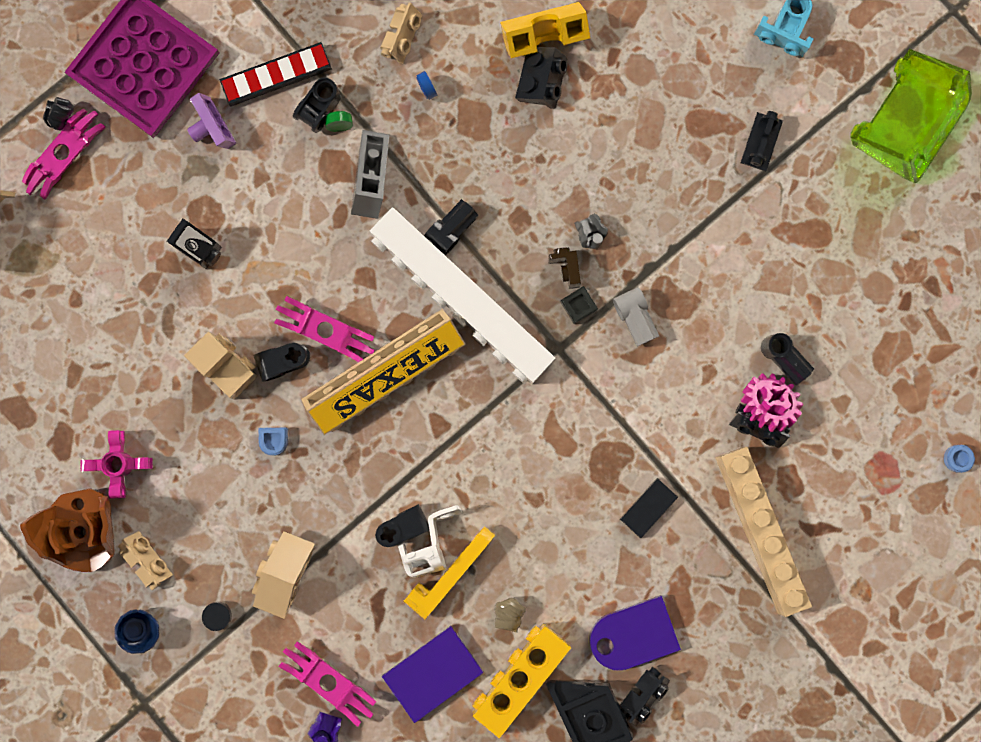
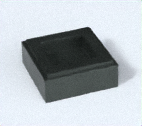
M584 286L560 300L574 324L598 310Z

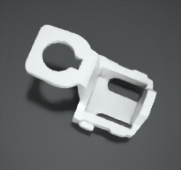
M458 505L437 511L429 516L428 523L432 546L407 553L405 544H398L404 569L408 576L416 578L446 569L443 553L439 546L436 522L462 514V510ZM429 563V565L431 566L429 568L414 573L412 570V568Z

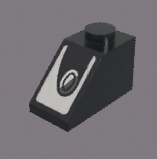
M183 218L166 241L205 269L209 265L213 266L221 255L219 251L222 247L215 240Z

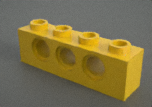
M544 623L540 628L536 625L532 628L525 638L528 641L522 650L517 648L508 659L509 667L505 672L499 670L490 682L493 686L486 695L482 692L472 704V707L475 708L473 717L499 739L571 649V646ZM541 649L545 652V658L539 663H534L529 659L531 651ZM522 671L528 676L527 681L522 685L514 684L511 678L515 672ZM498 694H505L509 697L510 701L507 706L498 707L493 702L494 698Z

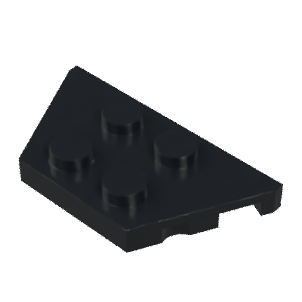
M547 681L546 686L572 742H631L633 740V733L609 683Z

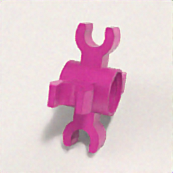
M112 430L108 431L109 452L102 459L80 460L81 471H102L110 477L109 499L126 498L124 476H127L133 469H153V458H131L130 455L124 453L125 431ZM116 457H119L122 461V468L118 472H115L112 468V461Z

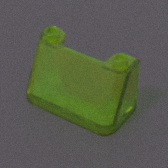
M909 49L905 56L900 57L896 62L894 73H896L897 82L871 122L865 120L860 124H856L850 138L854 147L905 180L917 183L923 177L967 109L971 100L972 89L970 71Z

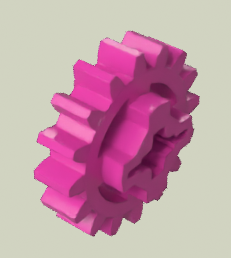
M762 373L758 378L753 377L742 391L745 395L742 397L741 402L747 404L743 411L751 412L752 416L749 420L755 421L757 419L759 421V428L768 425L770 432H773L776 427L782 432L786 427L791 428L802 414L800 409L803 403L797 401L800 393H793L794 385L789 384L787 386L784 384V377L776 380L775 374L772 373L767 379L765 374Z

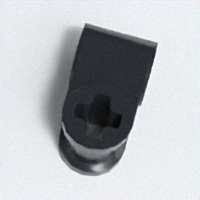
M329 78L318 79L305 98L295 108L293 118L297 121L300 119L312 127L314 133H318L325 125V116L333 112L341 99V94L335 82ZM324 89H333V93L329 98L320 97Z
M289 343L253 355L262 382L270 381L304 368L311 358L308 348L298 343ZM294 349L302 354L298 357V362L290 359V356L294 355Z
M418 504L379 525L375 536L377 542L383 547H393L407 539H413L430 529L428 521ZM387 526L389 530H396L393 542L389 543L387 539H381L380 535L384 533V527Z

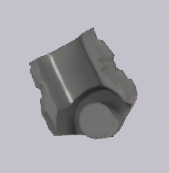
M595 213L580 222L576 221L574 223L579 232V241L583 248H599L608 234V228L601 223L600 217Z

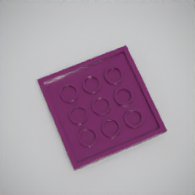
M120 0L64 73L149 136L155 138L220 52L152 1Z

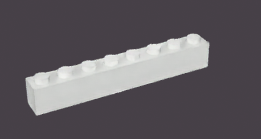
M393 207L370 230L373 237L371 242L381 252L387 250L394 256L391 261L400 270L404 271L407 268L414 275L411 279L422 290L427 287L433 292L434 295L431 298L440 307L444 308L447 305L454 312L452 318L462 327L467 324L475 331L472 336L481 345L489 344L495 350L492 355L503 365L508 362L515 369L512 373L522 383L525 384L528 381L533 384L555 360V357Z

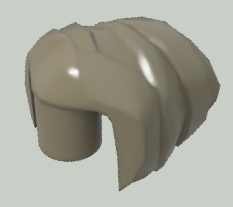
M512 597L502 602H497L494 609L496 614L495 628L518 633V628H520L522 623L521 618L526 608Z

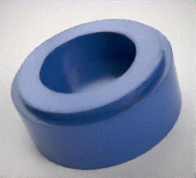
M425 71L416 75V80L426 99L430 100L438 96Z

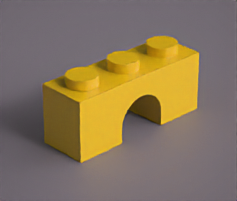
M579 2L500 22L505 48L510 58L537 52V45L545 41L559 40L566 45L590 39L587 13Z

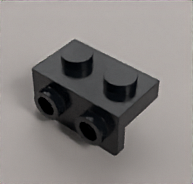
M537 47V52L525 55L515 99L526 103H544L550 109H555L561 96L563 76L567 71V57L556 47Z

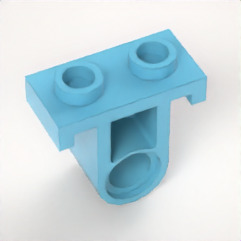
M786 0L774 24H768V17L763 16L754 35L758 36L763 43L775 44L784 48V51L789 55L803 57L813 41L811 37H808L806 41L799 38L811 13L812 1ZM790 7H797L801 14L793 13Z

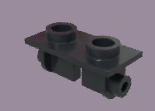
M767 111L766 115L757 112L740 162L741 164L767 171L783 120L777 118L778 114L776 112Z
M739 403L735 411L736 416L729 423L730 426L737 428L739 432L747 435L750 434L762 440L766 445L780 448L790 438L788 433L791 428L786 427L782 432L776 427L773 432H770L768 425L759 428V421L757 419L750 421L751 412L743 411L747 404Z
M651 667L650 670L646 669L635 684L643 693L639 696L631 690L619 705L626 719L630 715L632 716L629 723L637 726L639 722L641 724L644 723L652 712L650 707L655 700L660 701L669 690L667 684L670 680L665 676L659 679L658 677L661 673L654 667Z

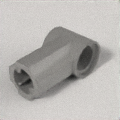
M639 287L613 298L615 309L621 320L625 321L637 347L659 337L647 311V301Z

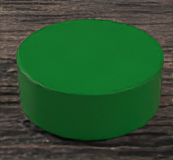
M335 111L325 116L326 129L332 132L351 129L353 127L352 115L345 111Z

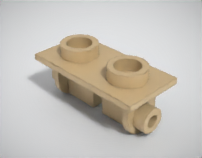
M411 2L408 5L400 4V7L395 9L389 26L397 31L396 33L387 31L380 47L382 56L386 58L393 56L400 64L404 63L406 55L410 52L413 37L421 23L422 14Z
M139 531L124 538L122 543L118 545L120 555L123 556L131 568L137 563L141 565L135 573L146 588L149 587L151 590H154L161 582L173 575L167 568L166 563L160 559L150 546L149 541Z

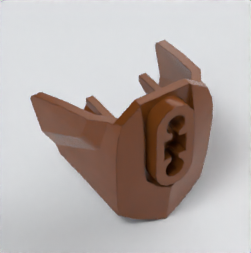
M92 488L61 494L49 508L33 514L20 524V529L27 544L37 552L39 557L70 570L94 572L107 564L115 555L111 505L108 496ZM79 499H82L84 502L82 509L77 507ZM83 527L86 530L85 536L82 534Z

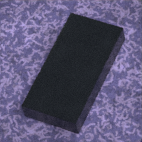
M656 478L623 514L620 520L639 538H642L674 503L678 496Z

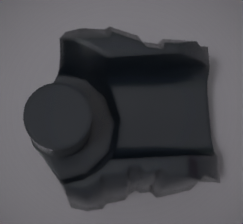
M56 97L54 102L48 100L43 115L45 124L50 128L61 131L64 129L66 121L74 112V105L69 100Z

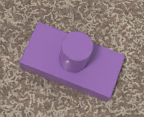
M198 93L190 98L201 118L200 121L187 129L195 142H199L210 134L218 147L229 149L237 144L211 97Z

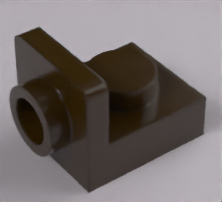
M569 247L554 249V253L548 256L549 264L565 262V265L561 266L563 282H568L569 289L580 287L581 279L577 250L570 251Z

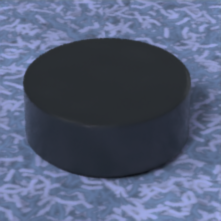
M223 602L209 604L202 613V622L211 631H220L226 628L232 619V612L229 606Z

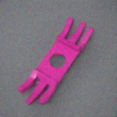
M82 109L66 121L64 129L42 155L29 165L22 182L25 185L29 183L26 193L31 195L46 178L40 193V197L46 200L52 187L61 179V175L81 151L89 146L93 138L106 128V126L100 123L84 133L91 122L99 115L96 111L86 115L88 112ZM60 145H66L69 148V156L64 160H58L54 155L55 149Z
M286 296L284 301L305 311L304 314L279 305L275 309L298 321L299 325L276 319L275 324L307 336L357 362L362 361L364 358L346 349L347 345L369 354L375 352L368 345L351 337L352 334L373 341L374 336L325 315L291 297ZM322 322H329L333 326V334L329 338H323L318 333V326Z
M297 641L294 646L311 659L310 662L298 653L288 648L284 649L283 653L296 662L303 669V672L285 662H281L278 667L292 674L300 682L305 683L334 705L337 710L346 715L357 727L361 721L348 706H345L347 703L371 719L373 713L359 698L353 695L354 693L358 694L373 706L376 700L364 689L352 683L318 657L314 651ZM329 674L335 677L336 687L333 690L325 691L322 689L320 680L324 675Z

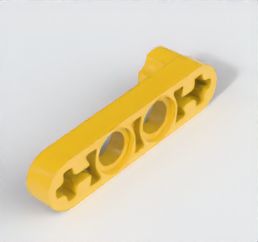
M484 526L431 590H428L419 582L403 602L425 620L486 548L495 534Z

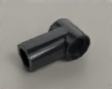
M461 199L442 220H437L427 230L424 237L444 255H447L459 242L460 236L479 215L467 202Z
M773 334L767 336L762 341L761 352L763 355L771 359L794 385H798L812 374L814 368L793 346V342L787 334ZM774 339L781 343L782 348L779 354L772 349Z

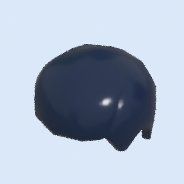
M141 609L130 610L118 619L114 627L115 640L127 653H145L154 647L159 638L158 621L147 611Z

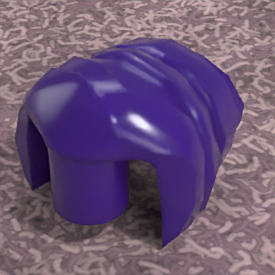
M319 711L315 723L311 725L307 734L313 742H338V732L341 728L342 718Z

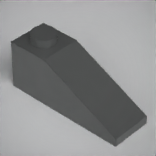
M362 130L351 215L375 219L379 217L384 194L389 134Z

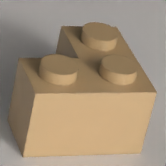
M208 331L184 355L203 376L210 378L229 398L234 400L258 377L253 371L256 366L246 356L240 358L234 352L237 347L220 333L214 335Z
M284 531L278 541L273 540L267 556H269L268 561L262 560L256 573L258 579L252 590V594L256 595L253 607L285 619L295 599L299 582L310 562L314 543Z

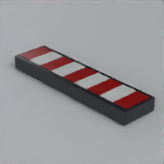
M322 42L219 80L228 104L231 107L332 70L324 46Z

